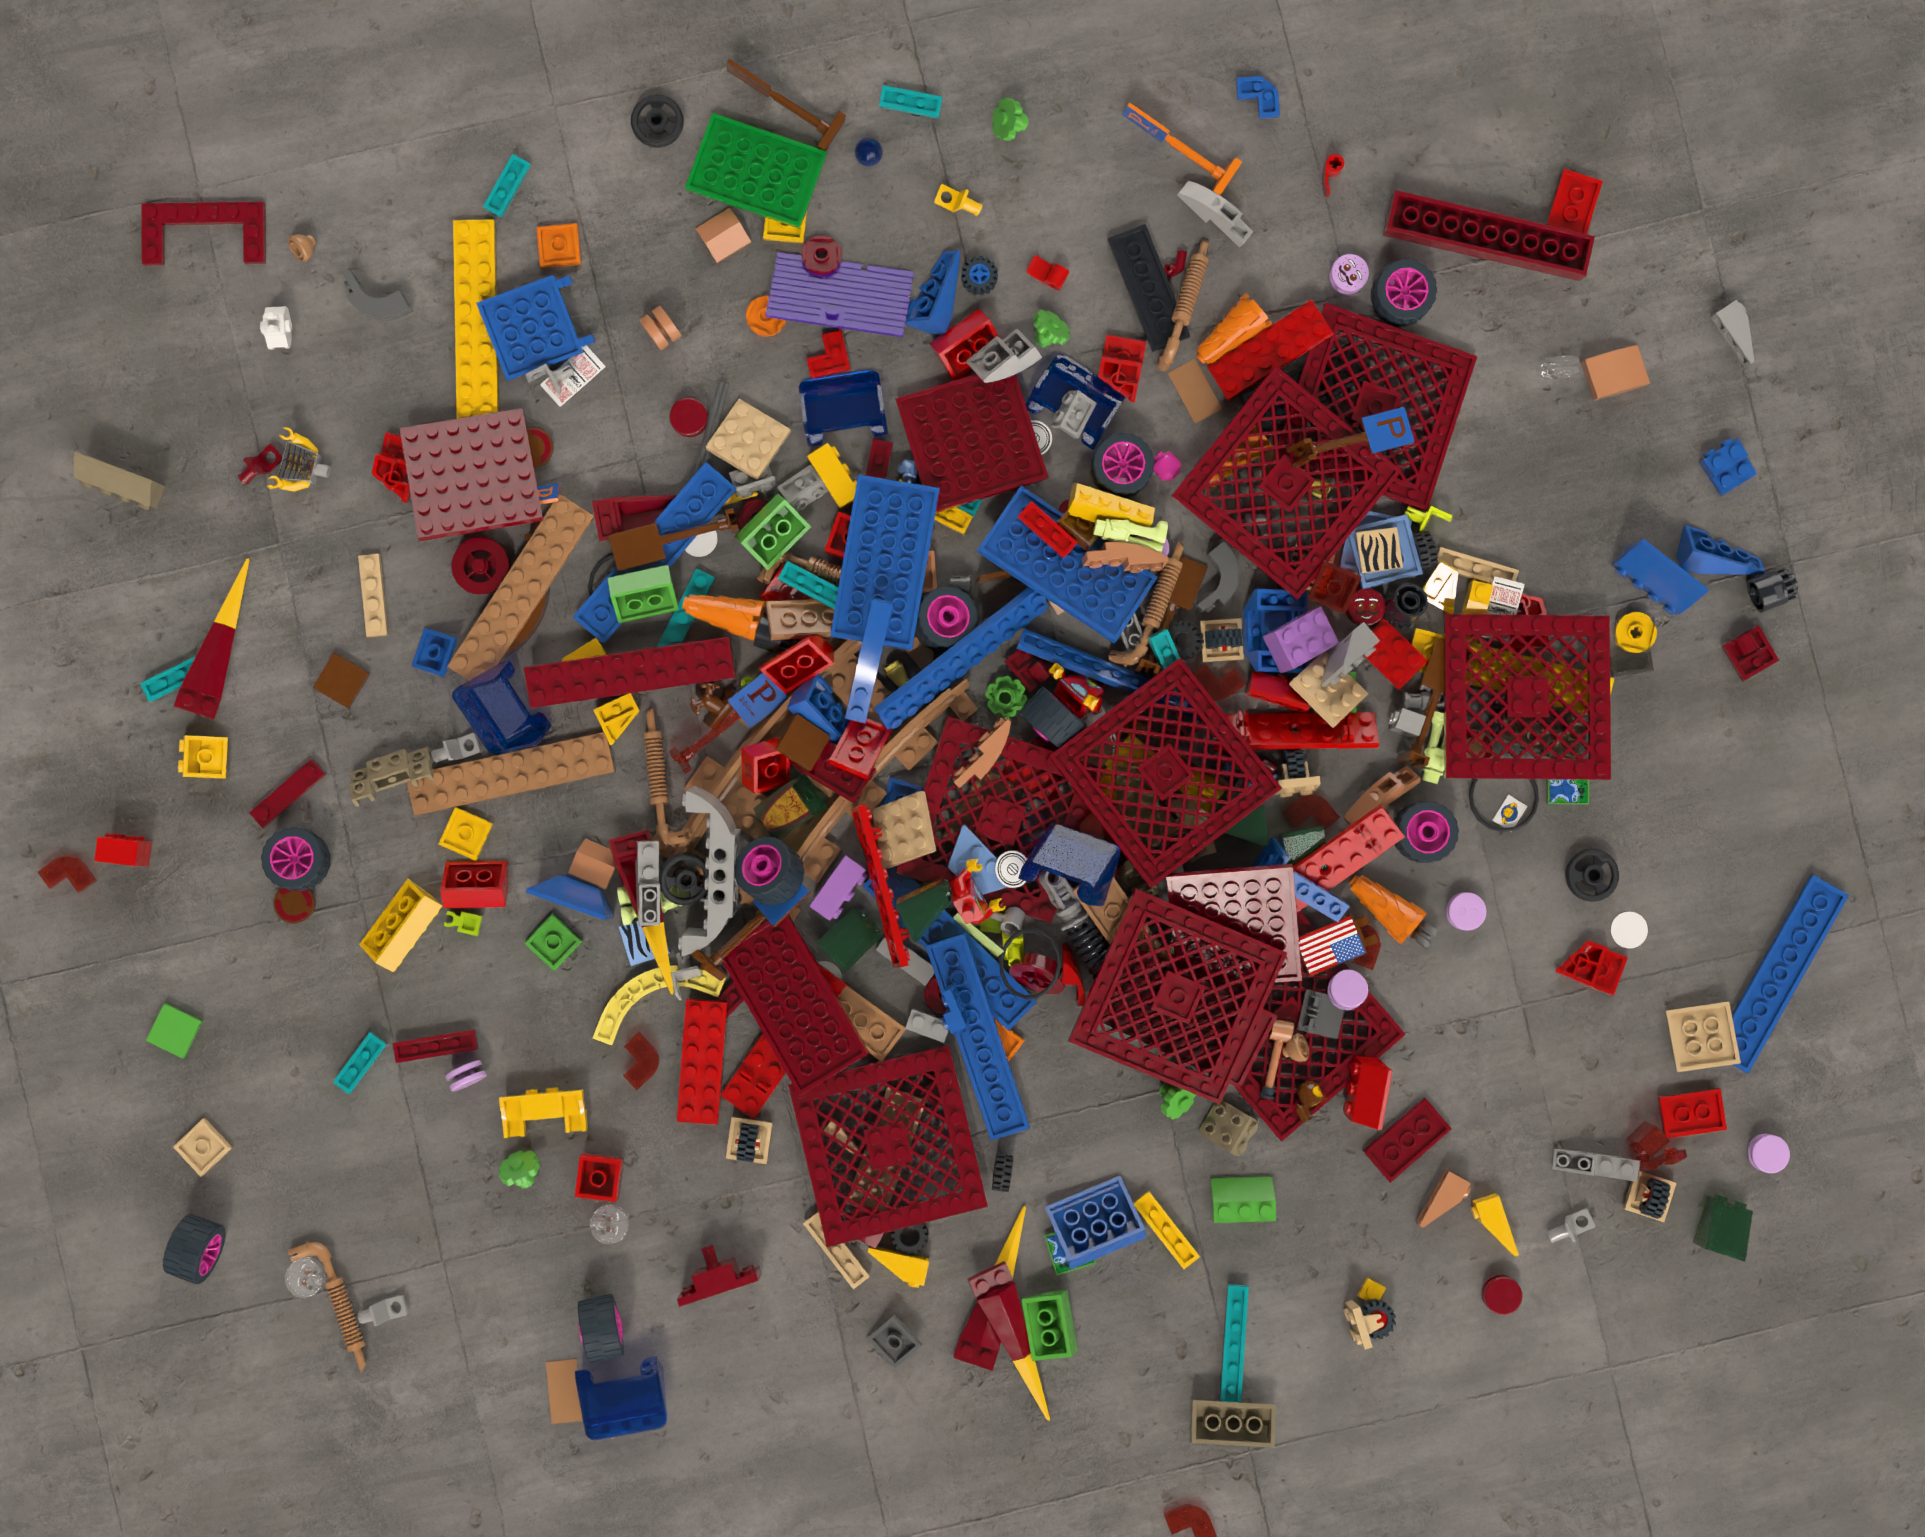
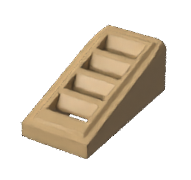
M830 1121L824 1131L833 1136L838 1125ZM840 1128L836 1135V1138L844 1143L849 1137L843 1128ZM851 1138L848 1145L858 1151L859 1147Z

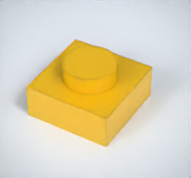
M1366 1278L1357 1296L1366 1301H1372V1299L1380 1300L1386 1288Z

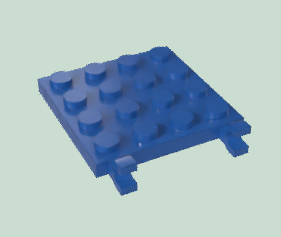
M551 275L476 303L506 381L525 375L544 364L550 366L584 353L583 346L595 343L593 334L578 339L560 292V288L573 284L570 276L556 280L555 276Z

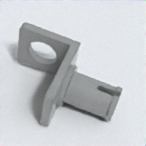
M569 363L554 371L549 370L547 364H544L526 373L525 376L529 383L546 374L556 393L559 394L558 382L573 376L574 372L570 368Z
M471 733L458 739L443 741L444 747L433 750L431 755L436 763L447 758L449 761L458 760L481 752V747L476 733ZM468 739L474 743V748L471 751L465 748V742Z
M679 952L676 954L679 971L671 972L675 995L680 1001L682 996L679 981L701 976L702 972L698 966L691 967L689 954L682 958Z
M1585 1208L1565 1216L1564 1225L1548 1230L1547 1233L1552 1243L1568 1236L1572 1242H1575L1577 1234L1595 1228V1223L1589 1210ZM1578 1216H1585L1588 1219V1224L1581 1227L1576 1223V1218Z
M399 1295L384 1299L371 1305L368 1310L359 1311V1322L365 1324L373 1321L374 1326H379L390 1319L408 1315L404 1296ZM394 1301L399 1302L401 1305L399 1313L392 1309Z

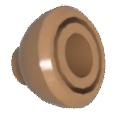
M296 234L288 238V246L298 260L306 262L313 254L316 241L311 235Z
M1300 1033L1294 1034L1292 1039L1282 1047L1286 1058L1290 1057L1299 1062L1308 1060L1309 1047L1305 1037Z

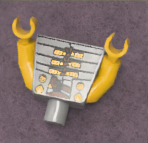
M282 427L288 431V435L286 437L279 435V437L285 440L290 439L291 442L287 441L278 477L271 476L268 478L273 479L275 485H267L269 489L279 487L282 490L296 492L308 488L310 484H315L318 476L328 478L331 467L321 464L322 456L318 454V448L308 438L293 433L290 428Z

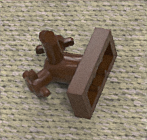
M710 681L702 683L700 686L706 688L705 692L701 689L696 690L695 694L699 700L695 701L694 697H691L690 707L696 715H700L699 710L702 707L709 710L710 712L703 722L717 731L733 709L728 700L735 694L726 689L723 695L718 698L713 692L716 688L720 689V685Z

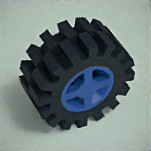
M974 256L972 260L968 259L961 271V281L964 288L966 287L969 293L972 292L973 295L980 294L982 296L984 293H990V290L995 288L998 279L997 267L994 266L995 263L989 261L987 257L983 258V256H979V258Z

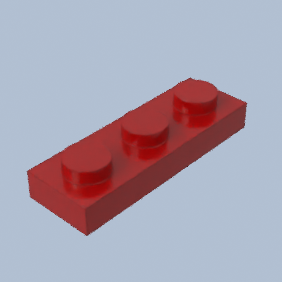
M1032 501L1017 517L1063 559L1078 543Z

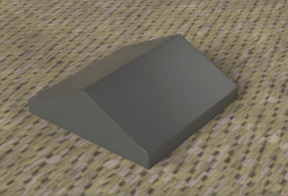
M895 1315L886 1319L867 1337L868 1341L894 1368L898 1367L923 1345Z

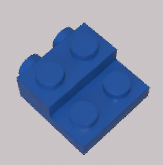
M1729 438L1720 444L1722 448L1717 451L1714 448L1703 454L1704 459L1699 462L1720 496L1757 474L1747 458L1748 453L1738 438L1735 440Z
M955 983L946 986L943 991L944 995L941 996L947 1008L943 1014L942 1022L946 1030L949 1029L951 1034L957 1036L965 1032L970 1019Z

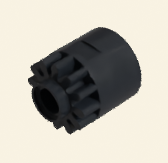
M1782 567L1748 580L1747 589L1754 607L1762 613L1797 599L1796 590H1798V583L1795 576Z
M1415 584L1401 585L1385 602V614L1388 615L1385 620L1389 621L1391 619L1393 621L1391 625L1395 626L1398 624L1399 629H1402L1404 626L1410 627L1428 607V597L1425 591Z
M764 613L758 625L753 646L781 654L799 643L800 639L771 640L767 613Z

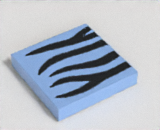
M638 921L619 927L631 966L655 959ZM667 943L668 954H671Z

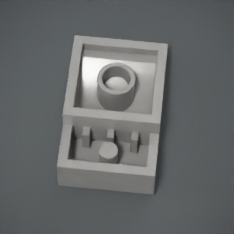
M1016 329L1003 340L998 336L970 357L966 363L984 383L1015 375L1033 365L1042 356L1036 347Z

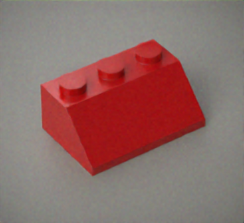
M978 309L929 344L953 381L964 378L973 371L966 361L997 337L998 334L990 319Z
M808 636L760 666V670L786 694L834 664V650L823 637Z
M1251 671L1244 695L1301 713L1308 711L1310 706L1289 685L1291 682L1288 681L1289 677L1277 674L1275 677L1269 675V672Z
M446 861L440 888L443 907H506L508 862Z
M1354 1056V1062L1350 1066L1351 1078L1347 1084V1100L1343 1105L1344 1115L1352 1122L1382 1130L1393 1071L1379 1058Z

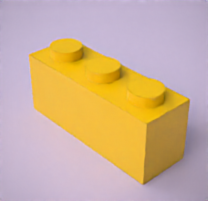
M827 443L807 456L808 460L824 482L840 510L854 502L857 481L852 482L849 477L851 471L845 463L841 464L838 460L840 454L835 446L830 447Z

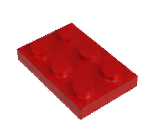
M1564 169L1546 225L1587 234L1603 181Z
M1383 619L1372 630L1380 640L1374 646L1376 650L1368 657L1363 656L1389 682L1400 690L1428 663V660L1388 621Z
M868 718L865 723L850 720L829 759V764L867 779L891 734L892 728L887 729L883 724Z
M1720 1088L1658 1097L1663 1136L1666 1139L1727 1130Z

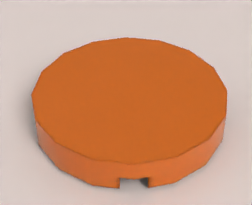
M768 295L752 300L746 311V320L750 329L757 335L764 337L776 335L783 329L786 320L766 317Z

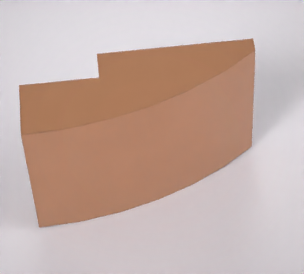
M1638 345L1604 353L1581 362L1593 401L1650 384Z

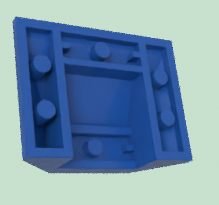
M1255 589L1243 611L1244 654L1255 671L1280 672L1262 636L1307 612V591H1304L1299 599H1295L1286 590ZM1308 661L1286 672L1301 673L1308 666Z
M568 873L566 876L559 875L526 889V893L603 920L613 919L614 913L602 888L588 882L579 881L578 878Z

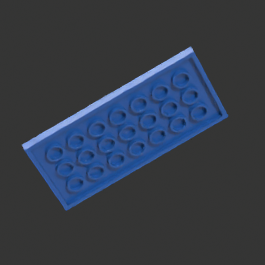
M858 475L830 637L863 642L872 599L875 598L893 603L883 646L906 650L913 649L940 488Z
M1020 486L976 552L1112 643H1115L1154 584L1157 576L1146 569L1138 573H1132L1131 570L1124 571L1123 563L1115 567L1110 566V564L1102 565L1098 568L1083 566L1082 557L1085 553L1100 551L1105 541L1100 538L1087 551L1077 544L1063 559L1017 517L1031 501L1055 523L1064 514Z

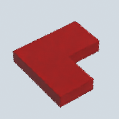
M841 329L822 334L826 354L806 358L811 379L851 370Z

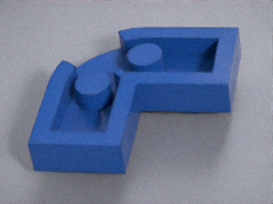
M1265 77L1236 78L1237 100L1257 99L1259 119L1279 118L1280 110L1277 88L1265 80Z

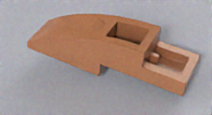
M1105 542L1100 551L1086 552L1082 557L1083 566H1090V568H1098L1106 564L1115 567L1123 563L1124 571L1131 570L1132 573H1138L1143 571V569H1150L1151 571L1162 570L1168 563V557L1155 550L1136 544Z
M1008 716L1005 719L1001 717L993 725L994 729L990 733L985 732L978 739L980 742L978 748L982 752L980 754L976 752L969 759L971 763L965 768L962 766L954 773V783L959 788L974 774L981 780L994 765L1003 750L1009 734L1011 720Z
M1407 765L1395 774L1387 773L1354 803L1344 816V820L1351 825L1380 804L1385 811H1388L1390 803L1421 782L1420 777Z

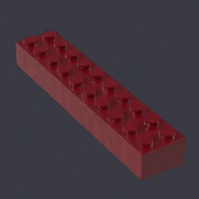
M1395 190L1391 196L1382 235L1576 281H1581L1587 275L1595 239L1593 235Z
M730 636L523 667L530 708L736 677Z

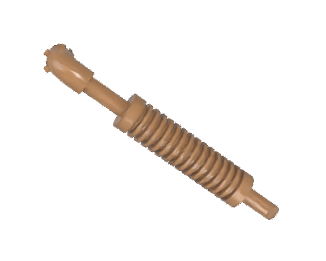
M1202 239L1198 253L1191 256L1172 316V321L1175 323L1172 336L1168 338L1163 355L1159 357L1157 363L1160 371H1167L1170 365L1174 364L1173 360L1180 344L1179 337L1182 328L1190 323L1209 259L1205 256L1209 245V240Z
M1178 539L1172 558H1168V563L1161 570L1157 580L1156 588H1154L1153 595L1145 612L1146 614L1141 623L1145 629L1139 644H1136L1133 652L1129 651L1126 653L1112 650L1110 654L1115 656L1109 655L1110 663L1124 664L1123 666L1127 667V665L1131 666L1140 662L1141 658L1143 659L1146 655L1149 642L1147 638L1151 636L1153 630H1159L1160 623L1168 606L1167 604L1183 566V563L1179 561L1184 549L1180 539Z
M787 551L769 570L763 566L757 577L760 582L763 583L765 580V584H769L775 569L779 567L780 563L786 564L789 561L794 565L806 568V571L823 580L825 579V581L839 585L842 568L815 557H811L808 561L793 556L791 552Z
M652 708L646 715L648 732L643 734L644 748L646 749L645 756L647 757L646 765H648L646 768L648 769L647 773H649L647 776L650 777L648 778V781H650L648 782V785H650L648 787L651 789L649 790V793H651L649 796L652 797L650 798V805H656L658 823L656 831L658 837L665 844L675 847V844L690 842L692 837L685 836L692 835L689 829L674 832V830L669 831L668 824H666L664 804H668L669 800L668 793L666 792L668 790L665 788L667 787V784H665L667 781L664 780L666 779V776H664L666 772H663L665 771V768H663L665 767V764H663L665 762L662 760L664 759V756H662L664 752H661L663 751V748H661L663 747V744H661L662 740H660L662 739V733L656 731L654 709Z
M306 1241V1244L289 1249V1255L297 1253L290 1257L292 1262L307 1256L313 1257L317 1255L319 1261L323 1263L329 1280L324 1285L328 1289L327 1293H330L328 1297H331L329 1300L332 1301L331 1305H334L332 1307L335 1309L334 1313H337L335 1317H338L336 1320L339 1321L338 1325H341L339 1329L342 1328L340 1330L341 1333L343 1332L342 1337L345 1336L343 1340H346L344 1343L347 1344V1352L353 1351L360 1373H362L366 1366V1361L361 1348L366 1344L364 1339H361L363 1336H360L362 1334L361 1331L359 1332L360 1327L357 1328L359 1324H356L358 1321L355 1320L356 1316H353L355 1314L352 1312L353 1308H350L352 1304H349L351 1301L348 1300L349 1296H346L348 1292L345 1293L347 1289H344L343 1278L336 1277L330 1260L332 1258L330 1251L322 1243H309V1241Z

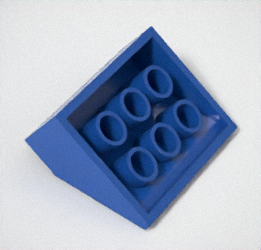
M1645 539L1626 546L1612 564L1616 568L1615 572L1618 575L1629 578L1635 588L1643 589L1648 593L1649 599L1661 603L1664 606L1663 609L1671 615L1683 613L1709 591L1708 588Z
M1121 1176L1045 1207L1070 1270L1146 1238L1143 1223Z

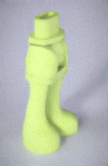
M1107 518L1105 521L1097 519L1093 535L1101 536V539L1110 542L1136 544L1161 553L1163 543L1166 540L1168 522L1159 521L1156 527L1151 528L1131 523L1126 519H1112L1110 522ZM1130 534L1139 535V536L1146 537V538L1153 539V540H1151V541H1149V540H1143V539L1135 538V537H1132V536H1129V535H1130Z
M1438 711L1434 712L1427 748L1424 749L1425 756L1429 757L1430 760L1428 766L1422 768V771H1424L1422 780L1438 784L1440 776H1443L1441 772L1444 771V739L1441 748H1438L1439 738L1444 725V713Z
M677 885L669 890L670 893L677 897H690L689 891H683ZM617 887L620 905L631 904L625 888ZM660 891L662 913L677 906H683L670 902ZM621 907L623 924H631L633 919L637 917L633 907Z

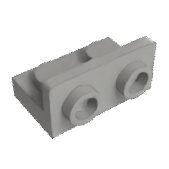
M1079 390L1069 391L1062 398V405L1055 412L1051 426L1053 428H1060L1074 439H1079L1097 403Z
M769 465L758 481L741 470L729 472L731 483L736 487V497L742 496V498L753 495L755 491H768L773 488L776 482Z
M809 465L777 487L786 501L797 512L803 510L811 502L821 498L828 492L827 487L812 465Z

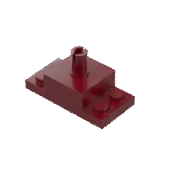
M713 1244L708 1245V1247L705 1246L701 1248L706 1266L694 1271L691 1276L693 1284L684 1287L683 1291L680 1292L677 1298L678 1305L681 1307L757 1282L762 1275L760 1266L754 1268V1265H749L742 1268L740 1272L735 1257L718 1262Z

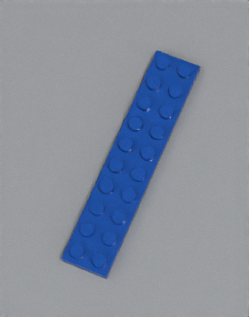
M705 462L655 520L654 523L657 524L659 535L664 536L708 524L733 495L736 487ZM696 536L664 544L663 549L666 559L618 571L616 566L575 613L573 618L604 644L622 624L618 623L607 578L668 565L670 568Z
M1030 587L1016 596L878 704L874 710L887 729L892 728V730L899 727L905 719L914 715L924 704L931 702L938 693L946 690L952 682L964 676L970 668L978 665L989 653L996 651L998 646L1011 639L1016 632L1026 627L1035 617L1043 614L1049 607L1046 598Z
M897 866L886 869L888 873L887 886L892 889L894 900H891L892 905L899 914V920L897 921L905 929L908 928L909 933L925 949L927 944L966 933L992 1014L1009 1031L1037 1001L1013 995L1004 985L1000 975V964L926 891L896 905L898 897L910 891L912 892L914 889L921 888V886L913 878L896 873ZM869 879L863 887L875 898L871 879ZM1004 969V974L1011 987L1019 993L1030 995Z
M1810 875L1732 1013L1741 1061L1740 1064H1733V1066L1745 1073L1750 1072L1849 896L1815 875Z
M966 933L927 944L926 949L942 996L946 986L955 983L970 1019L965 1032L957 1035L956 1038L990 1140L1030 1129V1124Z

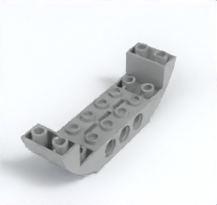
M692 786L686 791V794H683L682 805L686 806L685 812L710 813V816H707V828H710V836H707L706 849H709V857H706L705 863L706 869H709V876L705 879V890H708V898H705L704 909L708 910V916L704 919V928L689 927L682 937H679L678 948L682 950V956L694 953L697 949L700 950L713 941L730 918L738 911L739 886L734 876V866L737 856L740 854L741 829L736 828L732 816L715 796L697 786ZM720 849H723L726 852V855L722 854L720 852ZM719 869L723 870L725 872V875H722L719 872ZM718 890L723 891L725 895H721Z

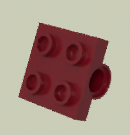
M1759 625L1721 646L1741 681L1749 679L1780 661Z
M1020 649L1004 661L1030 693L1053 675L1049 672V669L1055 664Z

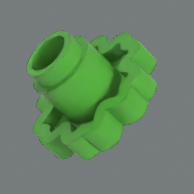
M1004 98L999 101V107L994 109L992 122L994 123L992 131L995 137L1010 141L1015 138L1016 132L1024 131L1027 128L1028 117L1022 112L1019 101H1014L1011 98Z
M1040 310L1033 317L1035 321L1034 326L1037 329L1033 338L1039 346L1046 348L1052 343L1064 345L1071 337L1069 334L1070 329L1056 314Z
M1010 676L998 677L996 684H989L985 695L990 699L987 706L994 714L1001 713L1004 718L1007 716L1013 717L1017 714V710H1021L1025 706L1027 696L1023 693L1026 688L1019 679L1012 681Z
M1165 1082L1159 1089V1094L1164 1100L1161 1104V1112L1172 1120L1179 1118L1183 1112H1187L1193 1105V1098H1195L1196 1094Z
M519 1150L516 1153L510 1154L508 1159L503 1160L498 1168L501 1181L507 1186L515 1184L521 1188L530 1187L534 1183V1177L540 1169L539 1158L531 1150L526 1152Z

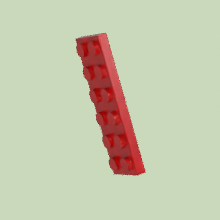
M1311 299L1207 366L1229 402L1264 380L1275 366L1281 369L1334 334Z
M686 999L677 1122L718 1125L728 1002Z

